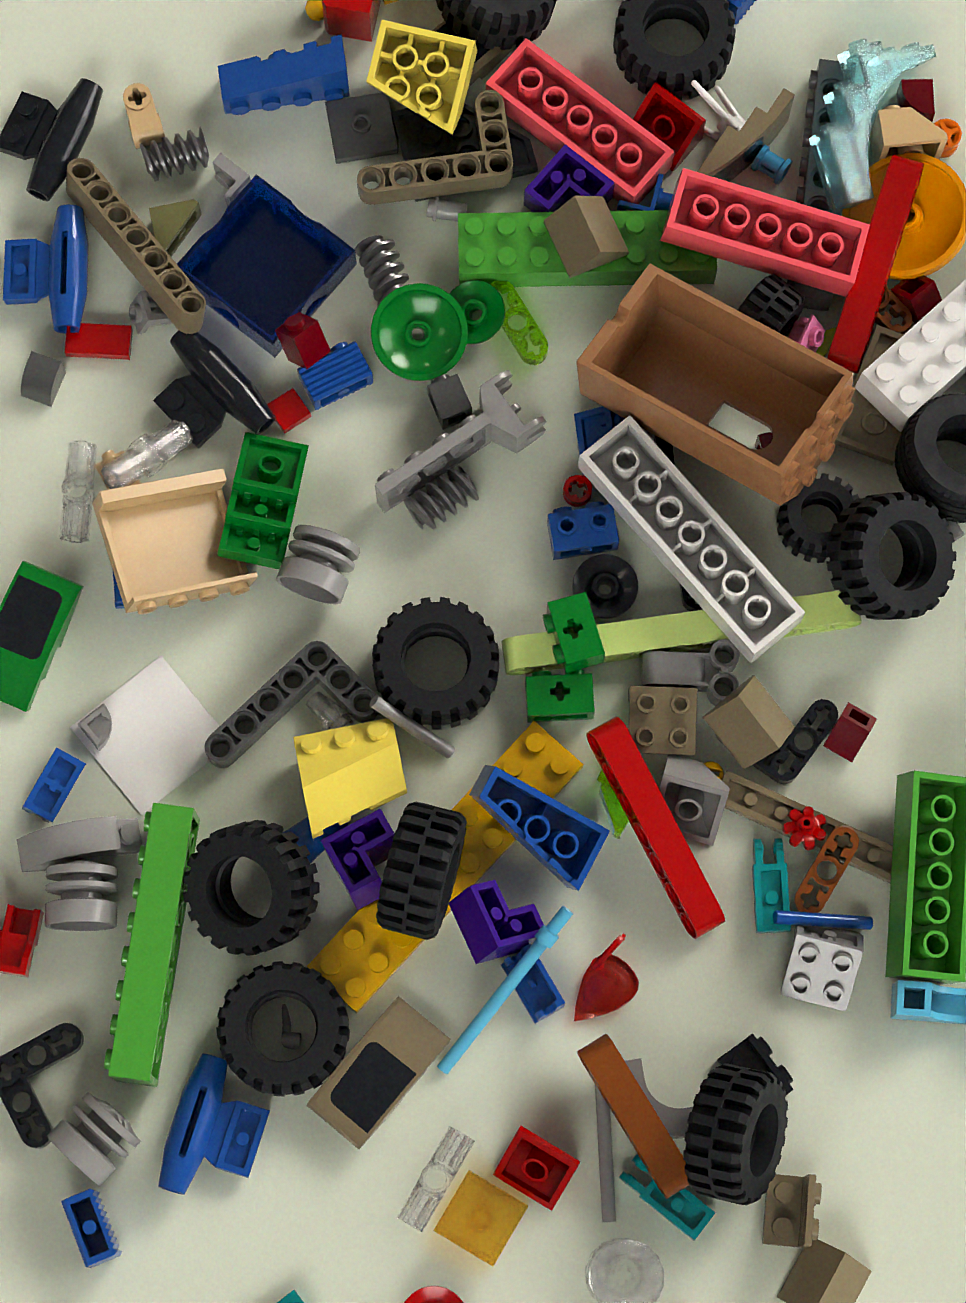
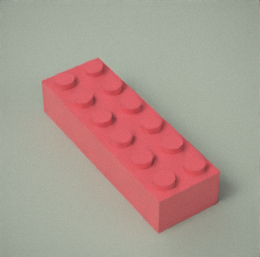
M527 38L486 82V90H494L502 96L505 113L514 122L556 154L564 145H567L614 182L613 198L617 201L623 200L640 204L656 185L658 175H665L672 167L675 152L673 149Z
M683 168L676 182L660 241L768 274H775L781 278L846 297L855 283L870 225Z

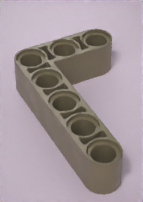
M485 90L478 94L475 100V120L480 151L364 167L357 175V188L360 199L368 205H377L497 189L507 186L512 180L513 157L502 96L494 90ZM487 106H492L496 109V111L493 113H486L482 109ZM494 135L500 137L501 140L494 143L488 141L487 138ZM495 165H502L506 169L502 172H495L491 168ZM464 169H470L474 171V174L463 176L459 172ZM433 173H438L443 176L440 180L433 181L428 178V176ZM402 177L411 180L406 185H400L396 181ZM368 182H376L379 184V186L375 189H368L364 187V185Z

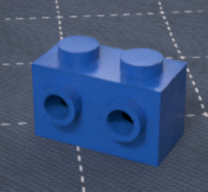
M601 501L586 504L585 508L572 510V507H560L554 509L553 513L547 516L553 560L618 550V530L614 509L610 504L604 505V502Z

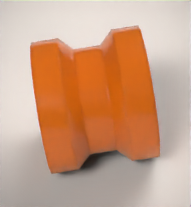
M946 118L934 123L945 131L948 137L940 158H947L953 155L962 136L958 123Z

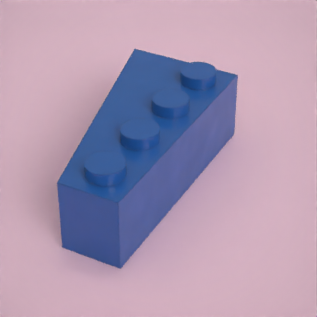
M342 34L331 37V43L318 46L316 41L303 44L304 49L302 51L290 53L282 49L274 51L266 60H261V58L255 56L219 65L218 73L225 114L244 115L251 110L263 109L273 111L281 106H307L315 101H333L343 99V97H350Z
M485 765L469 795L567 888L579 891L610 830L496 766Z

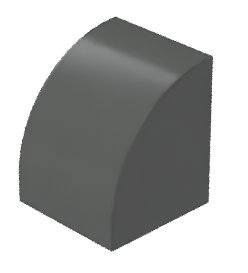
M31 351L22 376L21 396L52 407L66 374L62 362Z

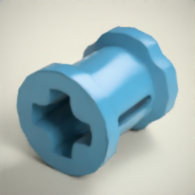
M764 145L754 159L751 169L763 172L774 179L773 183L779 185L788 173L793 161L789 158L784 160L771 152L769 146Z

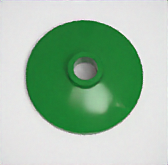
M477 280L467 281L458 285L449 293L459 303L465 314L468 326L467 344L483 343L491 339L500 330L505 318V304L501 294L492 285ZM476 310H481V317L478 320H473L472 314Z

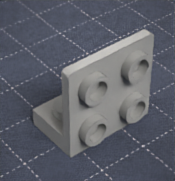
M796 925L794 944L782 983L781 995L846 1011L864 952V935L833 927Z

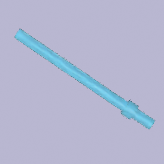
M562 906L548 925H542L535 934L536 940L437 1065L443 1073L448 1074L546 948L551 949L559 939L557 934L573 915L568 908Z

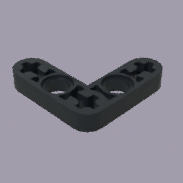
M826 699L815 701L780 749L756 762L753 766L777 783H791L796 779L838 719L837 707L833 702ZM825 708L829 711L827 717L831 721L829 722L824 719L816 730L822 732V735L819 736L812 727L804 725V723L807 722L811 726L818 715L814 710L816 709L821 712ZM800 733L808 734L813 741L812 747L808 750L798 749L794 743L795 736ZM788 748L793 755L803 758V761L800 762L796 757L789 768L793 773L786 772L782 776L778 773L779 766L776 763L783 764L791 754L785 751Z
M72 1023L59 1024L0 1056V1072L2 1071L1 1065L4 1063L9 1067L18 1064L19 1062L15 1059V1056L19 1054L22 1063L28 1068V1071L23 1073V1069L20 1067L11 1072L12 1079L9 1081L4 1077L0 1078V1098L22 1141L31 1148L41 1149L50 1144L51 1141L47 1135L53 1130V1127L29 1078L70 1057L81 1049L84 1041L83 1033ZM66 1030L70 1034L76 1033V1037L72 1039L73 1046L69 1048L67 1045L61 1044L55 1048L59 1054L54 1057L52 1048L45 1040L51 1037V1042L55 1044L62 1040L63 1031ZM34 1046H42L46 1051V1058L39 1065H32L28 1061V1052ZM21 1092L27 1093L31 1099L30 1107L24 1112L15 1111L12 1105L14 1096ZM36 1110L39 1116L32 1117L35 1124L46 1129L42 1133L43 1140L40 1142L35 1138L29 1139L28 1135L32 1133V1128L28 1121H25L22 1125L20 1123V1119L30 1117Z

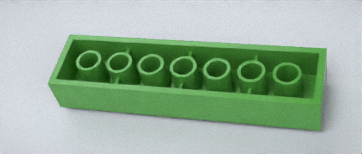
M669 210L610 211L628 248L629 255L569 278L544 225V220L553 212L458 213L459 285L473 280L486 282L493 287L634 285L649 264L660 268L687 284H714L717 274V258L660 241Z
M153 803L152 812L147 811L145 814L143 829L144 832H147L146 845L140 846L138 865H142L141 879L135 878L132 897L136 899L135 912L129 913L127 932L131 933L130 946H124L121 966L125 967L124 980H118L116 988V1000L120 1001L118 1015L113 1014L110 1024V1035H114L113 1049H107L104 1061V1069L109 1070L108 1076L117 1082L153 1087L158 1085L187 903H184L183 892L187 891V884H183L184 872L191 869V867L187 866V861L190 855L195 853L200 819L194 808Z

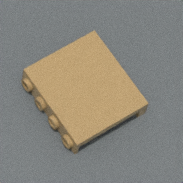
M224 469L108 489L98 493L92 505L126 613L138 611V614H147L155 611L159 606L169 605L170 608H177L187 604L189 600L200 599L201 602H206L217 598L219 594L230 592L232 596L250 590L249 587L258 577L257 572L249 574L245 562L217 556L228 508L222 491V487L227 481Z

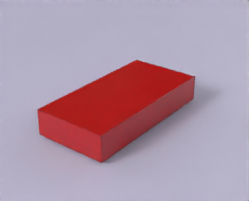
M81 323L80 330L77 333H70L71 326H67L64 352L66 357L130 360L133 332L131 325Z

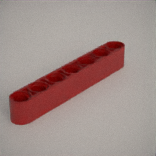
M892 155L870 222L856 280L847 294L827 357L832 362L857 374L864 358L924 168V163L897 155Z
M614 717L587 732L588 743L686 931L692 938L697 939L725 922L723 911L624 722L619 717Z

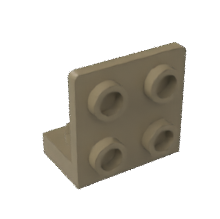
M630 686L628 689V702H630L629 732L641 754L694 755L696 752L697 688Z
M775 1174L773 1181L769 1183L765 1197L762 1244L806 1248L812 1245L813 1240L818 1239L819 1219L814 1218V1206L816 1204L820 1205L822 1185L821 1183H816V1175L808 1174L800 1177Z

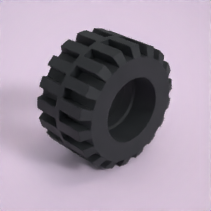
M771 274L755 286L740 305L738 311L787 336L794 322L798 320L803 311L806 297L777 275Z
M822 473L820 479L815 478L809 487H803L798 496L779 507L776 521L779 523L777 528L778 535H783L782 543L785 548L788 546L793 548L791 554L796 557L799 553L805 555L804 561L810 562L813 557L817 558V563H824L826 558H830V553L826 552L827 542L832 541L833 536L830 535V531L816 532L810 529L801 517V510L813 504L826 506L835 514L839 523L838 516L844 509L849 508L853 501L860 499L858 494L852 496L853 487L849 483L845 487L842 486V479L837 476L833 481L828 479L829 474Z

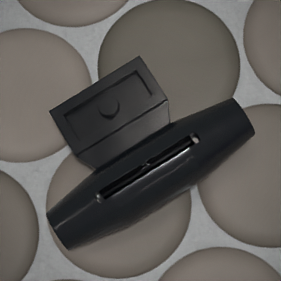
M81 78L58 110L49 100L23 91L21 92L0 134V152L23 160L35 158L26 191L35 198L42 201H50L66 179L67 165L71 160L78 158L93 128L103 89L95 82Z
M178 330L173 335L170 344L191 375L176 378L153 401L197 448H200L222 427L226 413L230 414L256 435L263 433L273 424L276 417L255 385L220 348L198 332L186 334Z

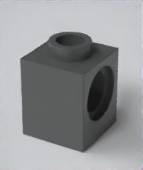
M448 374L441 375L432 380L430 385H427L428 397L442 430L459 424L465 418L472 415L471 403L458 374L453 376Z

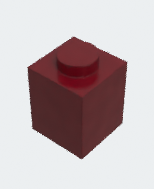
M301 312L288 317L285 323L275 329L288 361L302 368H310L331 352L318 320Z

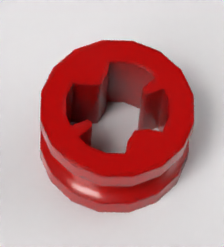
M573 475L565 481L563 497L567 504L572 507H582L590 501L592 484L588 478L583 475ZM576 484L578 488L585 487L586 490H583V497L579 498L577 494L570 495L569 492H572V485Z

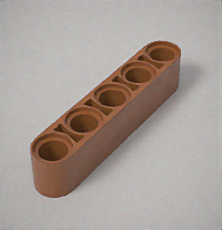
M604 1034L578 1050L577 1054L663 1196L668 1199L689 1186L688 1177L685 1175L684 1170L686 1161L683 1159V1155L611 1038Z

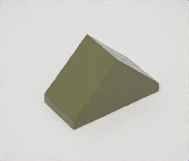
M192 199L149 208L154 236L170 257H172L202 215L199 202Z

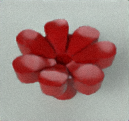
M806 806L802 813L797 809H792L788 813V817L792 822L783 824L782 831L785 834L792 833L789 839L791 846L797 847L803 842L806 850H813L815 848L814 839L819 841L825 840L826 832L820 828L826 824V819L822 814L814 816V809L810 806Z

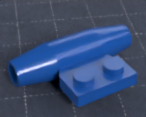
M66 204L57 208L50 245L37 239L5 240L3 301L6 305L38 303V301L49 296L54 331L66 334L67 326H71L70 333L79 332L87 297L89 246L84 213L80 206Z
M202 1053L182 1091L165 1142L158 1187L185 1195L204 1157L217 1169L249 1178L270 1110L238 1100L222 1103L228 1066L226 1060Z

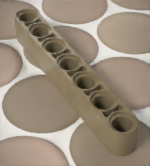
M85 158L71 160L67 165L66 192L77 206L83 209L85 217L175 327L186 334L197 333L203 326L206 300L94 163Z

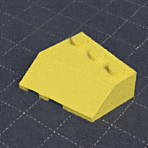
M381 20L366 82L453 135L463 111L477 54L475 40Z
M388 718L293 737L313 839L323 835V829L336 823L341 826L351 821L352 815L366 808L372 811L407 793L394 724Z

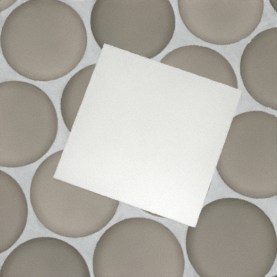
M159 656L70 728L138 812L143 815L153 806V803H158L209 762L205 753V742L219 725L166 660ZM104 703L111 716L112 731L108 742L99 751L81 730L78 723ZM225 743L217 744L213 748L212 754L217 756L229 745Z

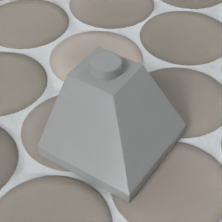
M668 755L659 790L684 838L713 846L730 788L701 761L679 755Z

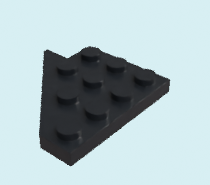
M465 103L453 135L409 108L391 112L404 161L480 151L475 109ZM508 127L513 157L512 178L538 172V165L530 138ZM492 135L489 136L487 140L496 143L499 142L501 138ZM495 165L491 169L495 172H502L506 168L502 165ZM464 169L459 173L463 176H471L474 174V171ZM438 173L428 176L433 181L440 180L443 177ZM429 198L415 199V202L427 200Z

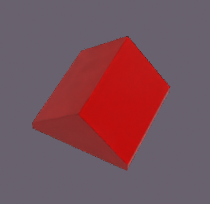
M322 0L325 30L330 35L337 36L342 34V37L372 42L381 1Z
M657 82L653 84L633 117L634 121L675 151L672 167L670 168L672 172L677 169L703 139L706 119Z
M520 1126L493 1175L552 1211L579 1166L580 1161L523 1126Z

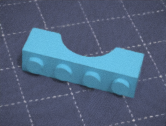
M897 980L892 984L890 1019L966 1025V989L940 986L932 982Z

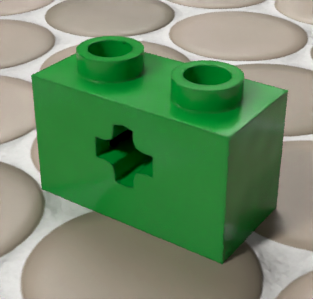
M586 592L547 602V614L542 616L547 634H554L556 645H552V650L557 665L563 664L565 673L604 663L605 651ZM572 628L574 633H578V638L572 639L571 634H567V630Z
M583 669L565 673V675H552L550 671H536L532 673V676L525 678L527 723H532L533 721L551 722L594 719L595 707L592 673H585ZM556 689H562L564 694L562 701L557 700L555 695Z

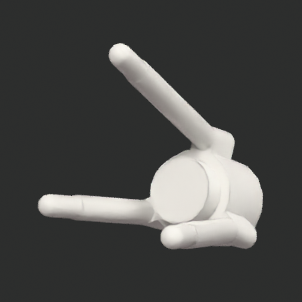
M693 80L691 85L722 118L716 127L720 131L719 133L705 126L704 134L718 141L728 125L740 131L746 121L738 114L719 86L714 88L729 114L719 106L696 80Z

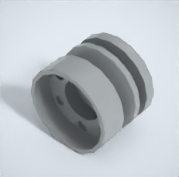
M311 525L296 526L293 532V537L296 540L290 541L288 547L297 557L287 556L283 558L276 577L277 582L290 591L306 598L327 604H340L348 586V579L339 572L350 573L354 570L355 566L352 561L358 559L360 548L352 541L333 531Z
M72 861L46 868V878L57 882L48 883L45 885V890L48 893L61 896V899L45 904L46 928L63 931H99L117 927V904L102 899L104 895L117 892L116 884L105 882L118 878V869L116 867L91 861Z
M87 1092L82 1099L93 1110L87 1114L79 1106L75 1105L72 1109L81 1123L76 1127L62 1119L47 1137L84 1174L96 1184L101 1185L116 1169L107 1155L113 1151L119 1156L126 1158L129 1154L119 1142L124 1138L136 1148L141 1141L134 1133L131 1124L108 1102L102 1101Z

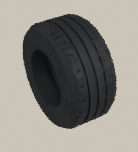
M945 394L931 399L920 407L906 426L896 445L895 468L898 480L902 484L904 491L909 494L922 496L926 502L933 503L939 510L937 514L943 515L946 521L965 523L966 475L956 472L944 462L939 454L936 442L951 440L966 445V394Z

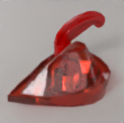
M624 933L619 935L600 956L594 958L585 972L575 1005L574 1022L596 1018L617 1011L629 1003L637 993L639 980L635 972L625 961L612 955L615 949L625 940L626 935Z

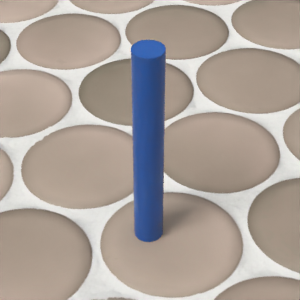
M775 910L773 913L774 924L871 930L873 927V918L871 916Z

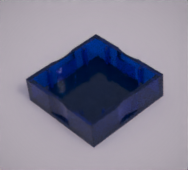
M256 174L229 204L218 223L197 240L177 265L203 295L206 305L275 358L283 349L275 329L285 323L288 317L298 312L311 317L357 265L355 249L321 223L304 215L290 199Z

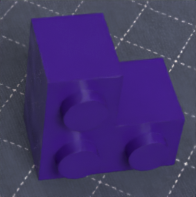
M564 145L525 188L523 205L532 212H555L573 196H603L606 204H608L613 198L614 182L567 145Z
M381 809L320 840L357 910L379 899L382 880L375 866L388 860L389 850L395 834Z
M496 880L471 885L448 903L475 964L520 952L525 946L534 943L536 940L535 934L544 925L535 904L509 910Z

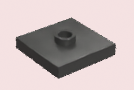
M381 92L325 102L336 164L398 154L388 95Z

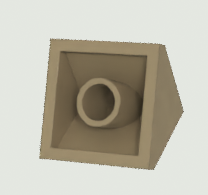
M573 196L544 220V225L569 278L629 255L628 248L603 196Z
M752 675L702 717L742 769L750 767L780 749L795 728L755 675Z
M813 1240L810 1247L803 1248L777 1298L786 1303H855L872 1271L846 1252L821 1240Z

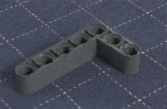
M321 641L310 642L207 738L204 746L205 753L214 766L219 768L229 767L317 684L359 723L375 720L378 712L373 708L367 712H359L355 709L356 702L360 699L371 701L376 694L327 644ZM323 653L327 658L322 665L315 666L309 663L311 655ZM297 675L303 679L299 687L292 689L285 686V681L288 677ZM337 676H345L350 680L348 686L343 689L333 687L332 681ZM267 698L278 700V706L272 711L261 709V703ZM248 720L254 723L253 730L248 734H240L236 731L238 724L242 721ZM225 743L230 746L227 755L216 757L212 754L213 748L217 744Z

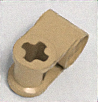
M141 83L129 85L124 90L123 101L129 118L128 124L135 148L139 149V144L141 143L144 147L150 146V141L152 140L156 143H161L165 134L149 88ZM142 100V104L136 105L135 101Z

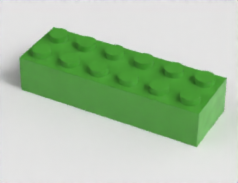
M915 770L897 775L885 977L942 984L966 982V777Z

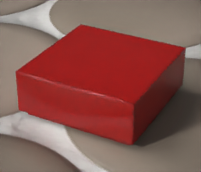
M294 388L267 404L275 415V421L284 434L311 417L310 411Z

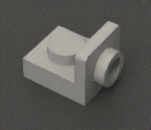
M220 153L212 162L216 174L215 178L221 185L229 189L224 197L227 206L233 210L237 204L241 205L249 198L253 187L250 175Z
M140 291L129 307V317L131 322L135 324L138 334L145 333L152 325L172 323L147 291Z

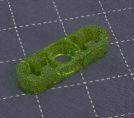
M494 281L490 285L502 294L508 293L506 301L510 308L505 312L504 322L501 327L525 363L529 365L542 363L548 355L547 339L513 285L508 281ZM514 315H520L525 318L527 324L523 329L514 330L509 326L508 320ZM528 334L534 346L540 345L539 354L537 355L533 351L527 353L528 342L525 336Z

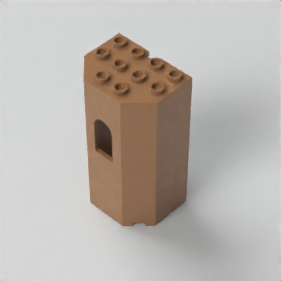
M652 264L647 266L620 302L613 319L605 322L576 361L580 394L623 418H627L630 415L642 429L780 506L798 496L804 486L809 487L813 483L818 473L817 467L822 461L827 462L835 450L834 442L843 422L849 418L854 408V404L851 403L855 392L853 372ZM725 403L767 426L773 434V439L763 449H751L710 427L709 423Z

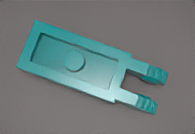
M782 838L774 839L772 846L775 864H763L764 848L761 839H753L754 864L752 866L756 933L791 931V925L774 924L773 922L775 910L790 911L787 863H784Z
M636 1154L632 1159L635 1166L650 1175L639 1155ZM623 1171L619 1176L626 1185L640 1194L639 1198L693 1241H695L716 1213L686 1188L666 1199L653 1179L645 1188L629 1173Z

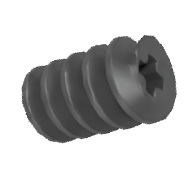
M201 127L199 128V137H196L191 130H188L186 141L183 140L179 133L175 134L174 144H171L167 137H163L161 148L154 140L150 141L149 151L145 149L142 143L139 144L147 172L154 181H159L160 171H163L166 177L170 178L172 167H175L180 175L184 174V164H187L191 171H196V161L198 160L204 168L208 167L209 153Z
M381 235L368 237L355 247V253L360 257L359 263L364 268V275L369 279L368 285L370 289L374 290L373 297L378 301L377 306L389 293L405 286L402 284L409 280L408 274H398L404 269V263H393L400 257L398 251L389 252L395 246L394 240H384Z
M458 466L459 472L450 468L447 471L448 479L442 475L438 476L436 479L438 487L433 483L426 484L427 494L422 490L415 491L416 501L411 497L404 499L409 513L421 529H423L424 524L435 529L433 519L435 517L443 522L447 521L444 513L445 510L456 515L455 504L457 502L467 508L466 496L469 495L475 501L479 500L473 482L462 467Z

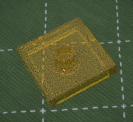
M469 1170L433 1231L493 1267L527 1210L528 1205Z

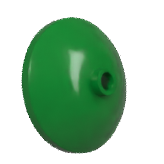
M408 284L389 293L377 307L371 323V341L380 362L393 374L411 381L432 380L450 371L462 357L468 340L467 320L459 303L443 289L429 284ZM414 329L422 330L424 334L423 339L415 340L412 337V331Z

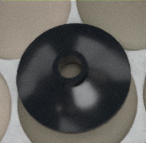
M610 554L595 555L585 560L578 567L573 578V595L586 592L594 617L602 619L615 618L627 612L634 604L638 594V579L631 565L622 558ZM601 585H608L611 588V592L609 594H602L599 591V587Z

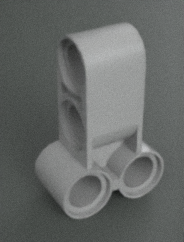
M721 639L715 642L709 653L645 652L642 654V686L697 688V692H707L708 700L716 706L727 697L716 693L714 689L716 684H727L731 688V692L739 687L737 678L731 672H733L738 663L740 652L728 639ZM726 651L731 655L732 661L727 664L720 663L715 658V653Z

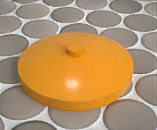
M921 153L895 154L924 163L922 176L889 279L894 280L916 279V277L928 276L943 268L962 248L966 240V188L957 173L946 163L935 157ZM892 156L872 164L855 180L844 202L843 217L870 225Z

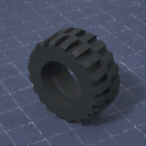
M436 0L438 9L442 11V18L447 25H453L452 30L458 36L464 35L467 39L475 40V43L483 44L486 49L492 50L494 47H500L501 50L512 49L513 45L518 47L525 38L533 41L541 35L542 30H545L550 22L557 0Z
M622 1L615 23L613 48L614 54L617 55L616 63L619 70H625L624 78L630 84L638 83L637 90L644 94H647L653 84L657 82L681 101L683 95H688L690 99L700 96L691 85L693 80H696L702 88L709 91L715 86V81L720 80L725 74L732 56L736 29L734 28V14L728 10V1ZM679 19L693 25L701 34L704 42L697 50L689 54L673 56L656 50L648 42L644 34L651 25L658 21Z
M908 492L874 494L853 501L849 508L844 509L838 516L840 522L834 523L830 531V535L833 536L832 541L827 542L826 552L830 553V561H826L827 571L832 572L833 578L830 581L834 590L839 589L841 592L838 595L845 605H851L850 608L858 615H865L866 618L873 620L916 618L924 615L927 610H932L940 602L938 597L945 596L949 589L947 583L949 580H953L955 569H952L953 561H956V551L952 549V543L955 540L953 533L948 532L946 528L949 525L943 515L937 514L939 510L933 503L926 502L922 496L909 494ZM889 528L898 537L903 551L902 570L893 585L885 577L879 560L880 544Z
M430 597L421 598V604L413 606L412 602H409L402 606L403 611L401 613L393 612L387 618L388 624L380 628L377 634V643L373 645L372 651L375 684L382 699L420 725H431L432 730H442L441 725L450 724L451 728L461 725V720L465 718L469 720L478 715V709L480 707L485 708L490 701V695L492 691H495L498 681V643H495L491 627L484 624V618L477 611L474 613L470 612L468 605L460 601L457 605L451 604L450 598L440 597V602H431ZM440 636L449 638L458 643L465 651L468 663L465 676L452 688L443 691L424 690L414 685L406 674L404 663L407 651L416 642L427 637Z
M417 801L409 803L405 807L389 850L379 892L376 918L377 923L383 929L424 940L437 936L452 895L464 846L467 821L460 812Z
M254 820L225 827L211 833L209 838L203 839L196 846L198 852L190 855L187 866L191 867V869L184 872L183 884H187V891L183 892L184 903L189 902L191 911L187 913L191 922L196 920L199 924L197 931L203 938L210 936L212 938L210 943L218 949L227 947L226 950L230 954L239 955L244 953L247 956L257 955L292 941L299 936V931L306 929L311 922V917L308 915L316 912L318 901L314 900L313 897L315 894L320 893V883L314 882L313 874L318 873L316 864H310L307 856L311 853L306 845L299 846L296 843L299 837L293 832L283 833V826L276 823L267 824L263 820ZM242 856L258 863L269 878L272 899L269 910L263 918L254 917L244 911L233 895L231 888L232 870L237 860Z
M283 961L272 962L270 966L264 967L260 965L253 968L254 972L247 976L243 974L236 980L237 985L232 990L229 989L224 996V1005L219 1008L217 1016L219 1025L216 1027L220 1043V1051L230 1069L245 1084L259 1092L273 1094L274 1096L285 1097V1095L290 1094L296 1096L304 1094L306 1090L315 1089L322 1085V1082L333 1073L339 1062L343 1060L350 1035L347 1010L335 986L317 970L306 968L303 964L296 962L292 964H284ZM279 997H290L304 1003L311 1010L316 1023L315 1038L310 1048L300 1057L290 1061H275L267 1058L256 1048L252 1039L251 1027L255 1014L266 1002Z
M723 1064L708 1073V1078L704 1079L701 1083L700 1091L696 1094L693 1101L692 1112L689 1113L687 1121L689 1122L688 1130L685 1131L684 1139L686 1147L683 1151V1159L686 1161L684 1170L685 1175L688 1177L687 1181L698 1194L739 1205H749L761 1199V1195L767 1192L769 1183L773 1181L776 1167L779 1165L782 1157L781 1151L785 1144V1129L788 1123V1118L786 1117V1111L788 1110V1101L785 1100L786 1090L783 1087V1083L772 1073L733 1064Z

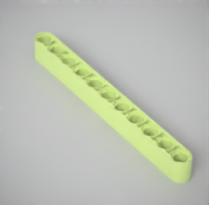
M840 591L792 597L805 611L801 623L784 637L856 627L862 623L861 615L853 612L850 608L851 605H845L838 596L841 593ZM704 610L596 625L605 651L604 663L642 658L643 653L650 651L685 652L711 648L718 640L728 639ZM572 628L567 630V634H571L572 639L578 638V633H574ZM541 632L520 635L501 641L507 675H523L536 671L564 669L563 664L557 665L554 658L552 645H556L553 633Z

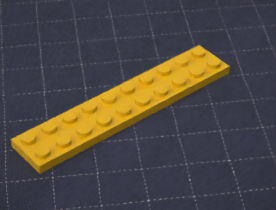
M533 721L492 766H496L554 799L583 768L584 764L539 724ZM472 788L452 809V811L460 812L466 818L467 824L461 860L450 901L469 886L475 885L517 840L469 795ZM379 899L359 909L307 965V968L317 970L325 979L329 980L335 986L342 1000L356 1013L363 1008L424 941L421 938L383 929L377 923L376 918ZM449 904L447 907L445 917L451 912Z

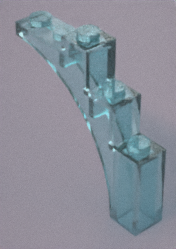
M860 39L849 43V49L838 55L845 81L835 84V90L823 96L831 123L820 126L821 132L809 138L830 212L856 207L874 198L869 176L868 144L870 128L877 106L887 88L903 71L918 67L936 57L933 44L920 47L919 42L905 45L901 50L896 51L894 46L883 49L881 41L868 43L867 39Z

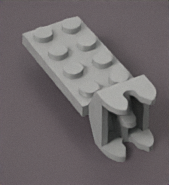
M509 370L499 373L480 386V415L477 417L470 415L459 424V429L450 435L448 433L441 434L432 442V447L423 453L421 451L414 452L404 461L405 465L395 471L394 469H389L378 477V482L375 484L377 504L384 513L404 501L406 497L413 495L415 491L422 489L426 484L437 479L438 476L446 473L450 468L455 467L491 443V441L517 454L545 433L546 429L543 425L547 421L543 416L524 425L516 415L521 410L519 404L515 403L510 406L502 396L512 386L509 379L513 375Z

